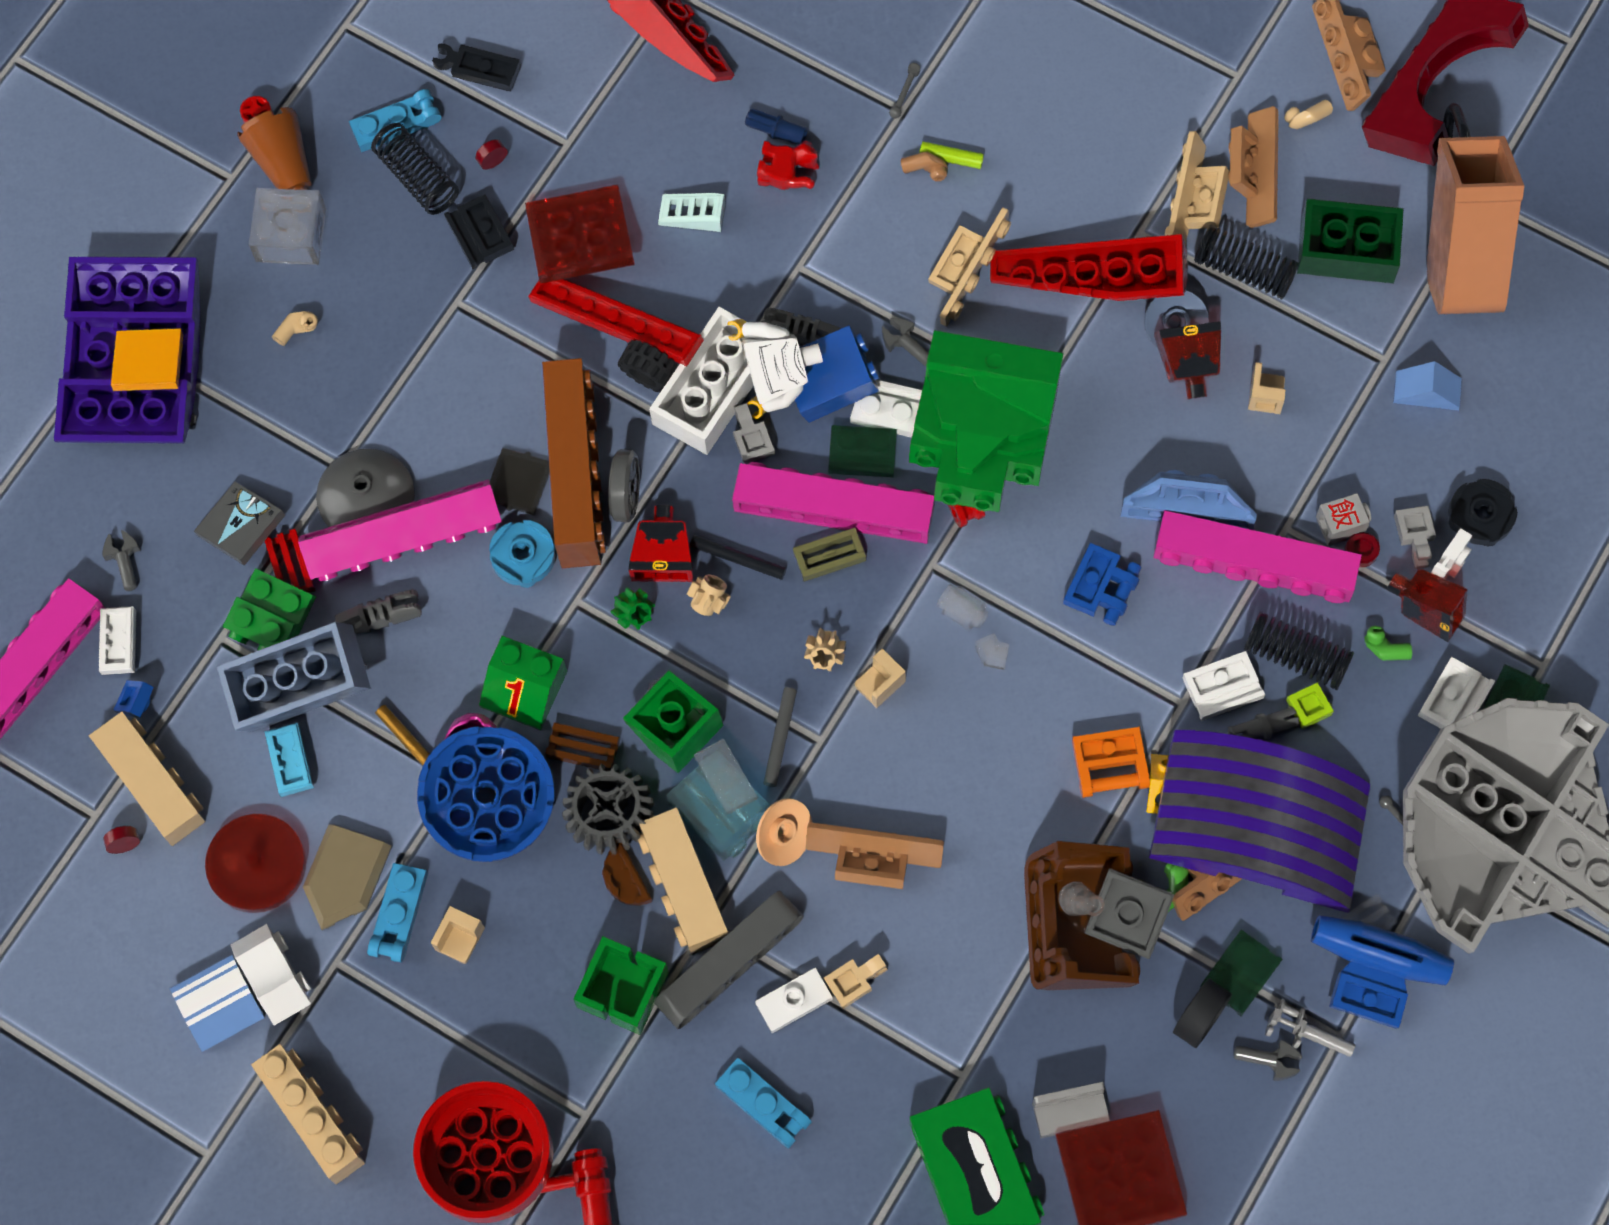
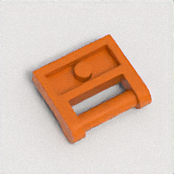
M1140 727L1072 737L1082 798L1092 797L1093 793L1129 787L1149 788L1150 779ZM1135 764L1136 773L1098 779L1090 778L1089 771Z

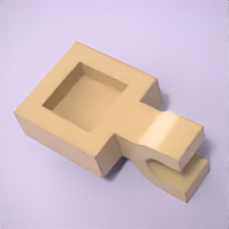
M877 954L860 967H857L852 959L824 977V980L844 1009L871 992L872 988L867 981L880 976L888 969L880 955Z

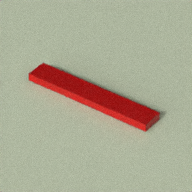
M548 272L543 273L528 296L534 304L628 343L631 340L647 343L650 347L657 348L659 352L668 355V358L686 367L704 341L700 334Z

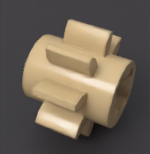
M710 574L705 575L704 578L698 576L696 581L692 582L686 594L693 598L691 607L697 613L704 616H711L714 612L720 614L731 597L729 594L724 593L727 588L726 583L721 578Z
M819 628L816 638L810 635L807 637L805 644L807 648L804 658L811 660L814 669H827L830 672L834 663L842 665L845 657L843 652L846 641H840L836 630L832 632Z

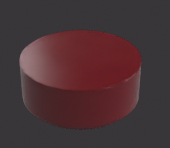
M490 140L478 149L475 159L482 169H492L506 158L508 150L500 140Z
M1359 532L1349 538L1345 551L1361 554L1359 567H1368L1376 561L1380 552V546L1373 535Z
M132 826L116 827L108 831L103 837L106 851L112 854L130 851L140 843L137 829Z

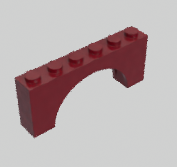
M1447 0L1436 20L1429 25L1427 33L1421 42L1412 50L1410 58L1403 68L1398 70L1388 90L1381 95L1375 109L1365 118L1362 129L1368 147L1435 166L1438 161L1439 138L1449 137L1445 123L1432 117L1423 109L1429 87L1442 70L1466 54L1491 47L1514 49L1529 27L1524 4L1508 0Z

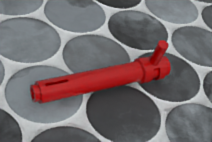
M601 1148L575 1152V1161L572 1162L573 1173L549 1177L541 1193L575 1187L576 1197L580 1198L584 1225H613L608 1195L611 1192L610 1178H606L605 1170L608 1169L607 1157L603 1156Z

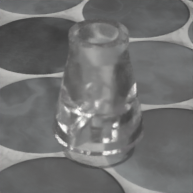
M1071 882L1065 885L1059 893L1060 906L1068 915L1098 916L1104 909L1103 899L1081 882Z

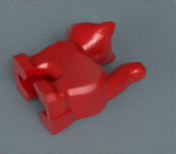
M764 141L762 147V155L764 157L763 161L759 160L757 169L758 185L774 186L781 190L802 187L812 189L815 186V181L810 177L795 176L797 165L814 170L819 169L817 163L818 151L813 147L812 142L803 141L796 147H790L788 145L776 146L772 145L769 141Z

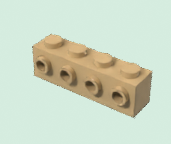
M279 1044L251 1064L324 1173L333 1183L337 1185L365 1164L358 1154L363 1148L352 1133L346 1136L339 1125L344 1122L332 1104L326 1107L322 1102L320 1096L324 1094L323 1090L313 1076L307 1079L300 1069L305 1064L293 1048L287 1051Z

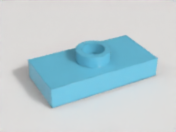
M298 723L264 731L279 795L283 797L314 788Z

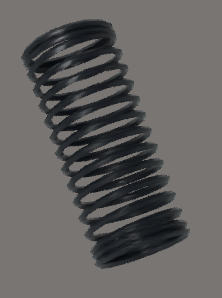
M399 122L391 123L375 135L371 145L374 154L378 155L383 164L391 170V173L399 179L400 183L408 189V192L416 198L417 202L421 204V207L425 208L428 214H439L454 203L458 197L459 187L454 181H451L449 176H446V172L442 171L437 162L433 161L429 153L425 152L420 143L416 142V139L412 137V134L407 131L403 124ZM401 127L391 131L388 135H386L385 138L381 141L378 147V151L376 150V144L385 133H387L389 130L393 128ZM401 130L399 135L390 140L383 150H380L388 137ZM409 140L407 145L403 146L394 156L390 157L392 152L396 151L405 141ZM413 145L411 150L407 151L398 161H395L396 157ZM417 150L415 155L410 157L402 166H399L413 151ZM422 154L420 159L414 162L409 169L403 171L417 156ZM426 159L424 164L417 168L413 174L407 176L412 169H414L421 161ZM430 164L428 169L421 173L417 179L412 181L413 177L416 174H418L425 166ZM434 169L433 173L430 174L426 179H424V181L421 184L416 185L420 179H422L429 171ZM439 174L437 178L433 180L425 189L421 190L424 184H426L431 178H433V176ZM443 179L438 186H436L430 193L425 195L428 189H430L434 184H436L437 181ZM449 187H452L451 191L443 200L434 205L429 206L432 201L438 199L446 192V190ZM450 197V199H449L445 204H443L442 206H440L439 208H437V209H435V210H429V208H434V207H436V206H439L440 204H442L443 202H445V201Z
M1210 225L1196 252L1195 263L1201 265L1205 262L1206 268L1212 264L1213 271L1218 268L1219 273H1222L1225 270L1226 276H1229L1232 272V279L1238 276L1239 282L1245 279L1246 285L1252 281L1251 285L1253 288L1258 285L1260 291L1265 287L1266 294L1272 289V296L1277 294V298L1282 300L1294 279L1299 266L1298 261H1290L1276 289L1279 277L1287 261V256L1284 257L1269 287L1281 255H1277L1267 278L1262 284L1274 251H1271L1261 274L1256 280L1267 248L1263 250L1260 260L1249 278L1252 266L1261 248L1260 245L1257 246L1252 260L1242 276L1254 243L1250 244L1245 258L1236 272L1238 262L1247 244V239L1244 240L1238 256L1229 270L1232 257L1241 240L1238 237L1228 260L1222 268L1234 234H1231L1224 252L1215 265L1219 251L1227 236V231L1223 233L1217 250L1209 262L1212 249L1221 232L1220 228L1216 231V227Z
M1259 613L1244 647L1245 651L1250 652L1254 645L1252 653L1255 655L1262 645L1259 655L1262 658L1269 648L1267 661L1272 658L1276 651L1274 664L1278 663L1284 652L1281 667L1285 666L1291 655L1288 670L1292 669L1299 656L1295 673L1299 672L1306 660L1302 676L1307 674L1313 663L1309 679L1314 677L1320 666L1316 681L1319 682L1327 669L1323 681L1324 685L1328 683L1335 670L1330 687L1332 689L1335 688V690L1339 689L1354 651L1348 650L1344 658L1346 648H1342L1334 663L1339 645H1335L1327 659L1332 642L1327 643L1321 654L1325 642L1323 638L1313 653L1318 639L1316 635L1306 650L1311 635L1310 632L1306 634L1298 649L1304 632L1303 629L1299 631L1291 646L1297 629L1296 626L1292 628L1283 645L1290 626L1289 623L1285 625L1276 642L1282 620L1278 622L1268 641L1275 617L1271 619L1261 638L1268 614Z

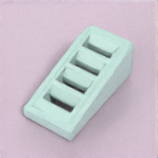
M719 193L663 194L658 225L721 232L725 210V195ZM670 204L676 205L675 216H669ZM683 206H688L686 216H681ZM695 207H700L699 215H694ZM707 208L712 209V215H706Z

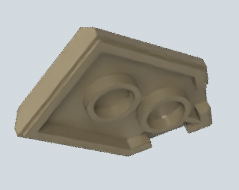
M328 824L303 885L305 894L322 931L335 925L336 922L367 910L391 851V845L363 834Z

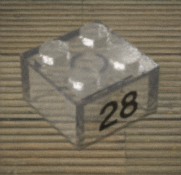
M256 188L249 247L256 262L319 265L326 207L320 191Z

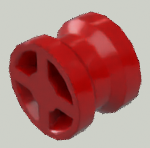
M261 96L249 97L240 106V114L244 123L264 112L272 111L270 103Z
M948 505L956 524L960 528L966 526L969 520H980L985 517L984 511L973 507Z

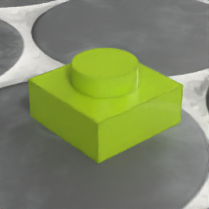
M1318 682L1289 695L1286 699L1288 705L1295 709L1296 714L1294 716L1298 717L1299 725L1302 729L1332 716L1334 712Z

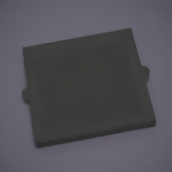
M502 448L490 479L496 503L506 507L507 511L515 509L535 515L550 476L549 461L533 457L530 452L523 454Z

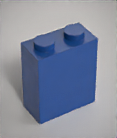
M850 325L802 346L806 347L818 343L823 360L822 363L805 367L808 382L804 384L803 391L795 399L800 414L808 423L855 403L866 396L879 392L875 380L880 379L873 361L868 362L864 352L869 351L862 333L856 335Z

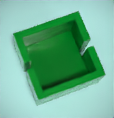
M602 936L574 996V1003L578 1009L603 1020H606L609 1015L613 1024L641 1035L654 1007V1002L659 996L669 974L667 964L637 951L634 957L630 947ZM634 958L637 962V965L632 963Z

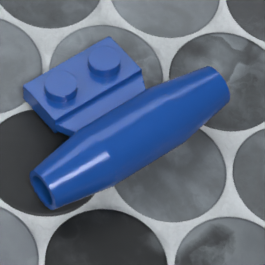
M1319 915L1312 930V943L1349 961L1341 972L1338 973L1329 1007L1395 1029L1400 1027L1408 997L1405 980L1445 986L1453 972V958L1416 939L1361 921Z

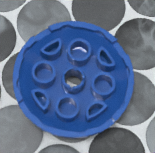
M477 726L454 733L431 752L422 767L418 779L417 804L427 831L441 847L467 860L492 862L520 853L540 836L549 821L553 809L554 783L547 761L538 748L528 739L506 728ZM483 788H491L495 791L496 796L492 802L482 803L477 800V793Z

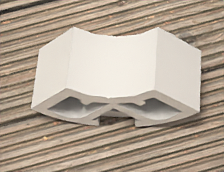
M265 924L230 945L235 959L274 1026L311 1004L306 994L307 991L311 990V987L301 971L297 974L294 972L284 954L289 948L279 931L273 934L268 925Z

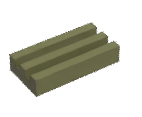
M856 528L793 548V554L797 560V565L804 582L866 561V555ZM849 540L853 541V544L833 549L805 560L803 558L804 555ZM853 552H857V553H855V554H852V555H849V556H846V557H843V558H840V559H837V560H834V561H831V562H828V563H825V564H822V565H819V566H816V567L807 569V567H810V566H813V565H816V564H819V563H822V562H826V561H829V560H832V559H835V558H838V557H841V556H844V555H847V554H850V553H853Z

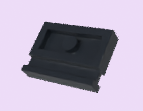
M485 194L457 207V210L454 212L444 213L445 219L472 269L477 268L476 265L482 262H490L514 250L510 238Z

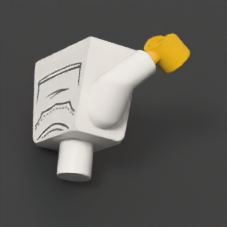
M736 319L727 323V325H735L738 329V334L728 336L730 340L746 338L741 341L756 396L748 401L747 405L755 404L759 408V411L755 412L752 417L758 419L766 412L789 407L803 391L804 384L808 382L805 367L823 362L818 343L799 348L797 337L794 334H790L786 328L767 322H746L743 319Z

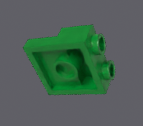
M255 568L242 597H236L222 627L230 630L228 637L246 645L248 640L258 643L257 651L298 636L316 596Z

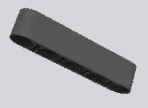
M777 891L657 997L654 1004L677 1029H681L786 937L802 921L804 915L781 891Z

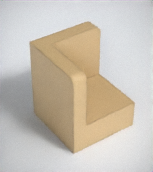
M1256 362L1252 374L1248 410L1280 414L1285 400V377L1261 373L1262 363Z
M881 649L873 656V666L855 682V688L878 708L906 682V671L885 650Z
M449 906L431 944L435 951L466 964L485 927L481 920Z

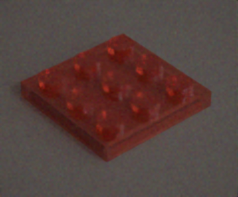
M618 184L525 203L540 284L635 265Z
M1159 1110L1055 1135L1078 1225H1154L1188 1215Z

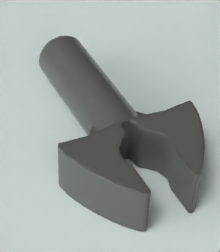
M890 318V324L901 332V336L890 334L882 326V338L887 350L891 352L895 347H903L926 366L929 352L910 337V333L914 330V323L901 318Z
M121 530L124 545L121 548L122 551L119 552L115 548L113 537L111 534H108L103 546L102 555L106 561L111 559L117 561L124 590L133 591L137 588V583L130 557L132 553L139 552L141 549L127 532Z
M1282 1040L1278 1043V1049L1273 1052L1243 1046H1236L1233 1052L1234 1059L1270 1066L1274 1071L1273 1081L1285 1080L1300 1072V1069L1286 1068L1282 1062L1278 1061L1284 1057L1295 1060L1302 1059V1055L1294 1047Z

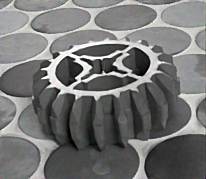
M601 763L599 766L600 772L594 774L591 768H587L588 777L586 779L576 775L575 781L578 787L568 786L567 792L571 797L563 798V806L567 809L562 812V817L565 821H569L565 827L568 833H574L573 839L576 843L584 841V848L588 851L596 845V850L601 855L606 847H610L611 853L616 855L618 851L616 844L622 843L623 848L629 851V840L633 839L635 842H638V839L641 837L638 832L641 831L639 823L646 824L644 820L654 817L653 811L650 810L654 806V800L652 797H648L651 793L649 786L642 785L643 778L640 775L632 777L633 773L630 768L627 767L620 773L619 765L615 763L611 771H607L605 765ZM604 788H615L614 790L609 792L601 791V789ZM633 797L635 799V808L632 816L627 820L623 810L628 805L627 801ZM590 798L594 807L588 813L589 818L583 822L582 809L587 799ZM601 804L604 807L607 806L609 809L614 807L616 815L612 811L610 812L607 809L602 810ZM606 826H614L617 828L610 831H600Z

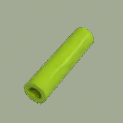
M922 141L920 153L929 152L947 163L976 169L982 168L984 154L925 141Z

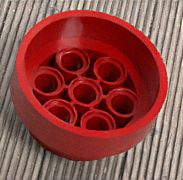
M471 1082L446 1092L426 1111L417 1128L414 1139V1166L422 1187L444 1211L468 1222H498L523 1211L541 1193L552 1168L553 1142L550 1130L542 1114L535 1104L523 1093L498 1082ZM474 1117L481 1118L482 1127L478 1132L470 1134L465 1131V1125L469 1119ZM505 1121H517L518 1127L514 1134L510 1136L500 1134V1127ZM450 1147H460V1158L454 1163H446L444 1160L445 1152ZM484 1150H496L497 1156L491 1165L483 1166L479 1163V1157ZM524 1151L530 1152L532 1154L531 1163L525 1168L515 1167L514 1159L517 1154ZM464 1179H474L476 1183L474 1191L469 1195H460L458 1192L459 1184ZM498 1182H510L511 1190L506 1197H494L493 1190Z

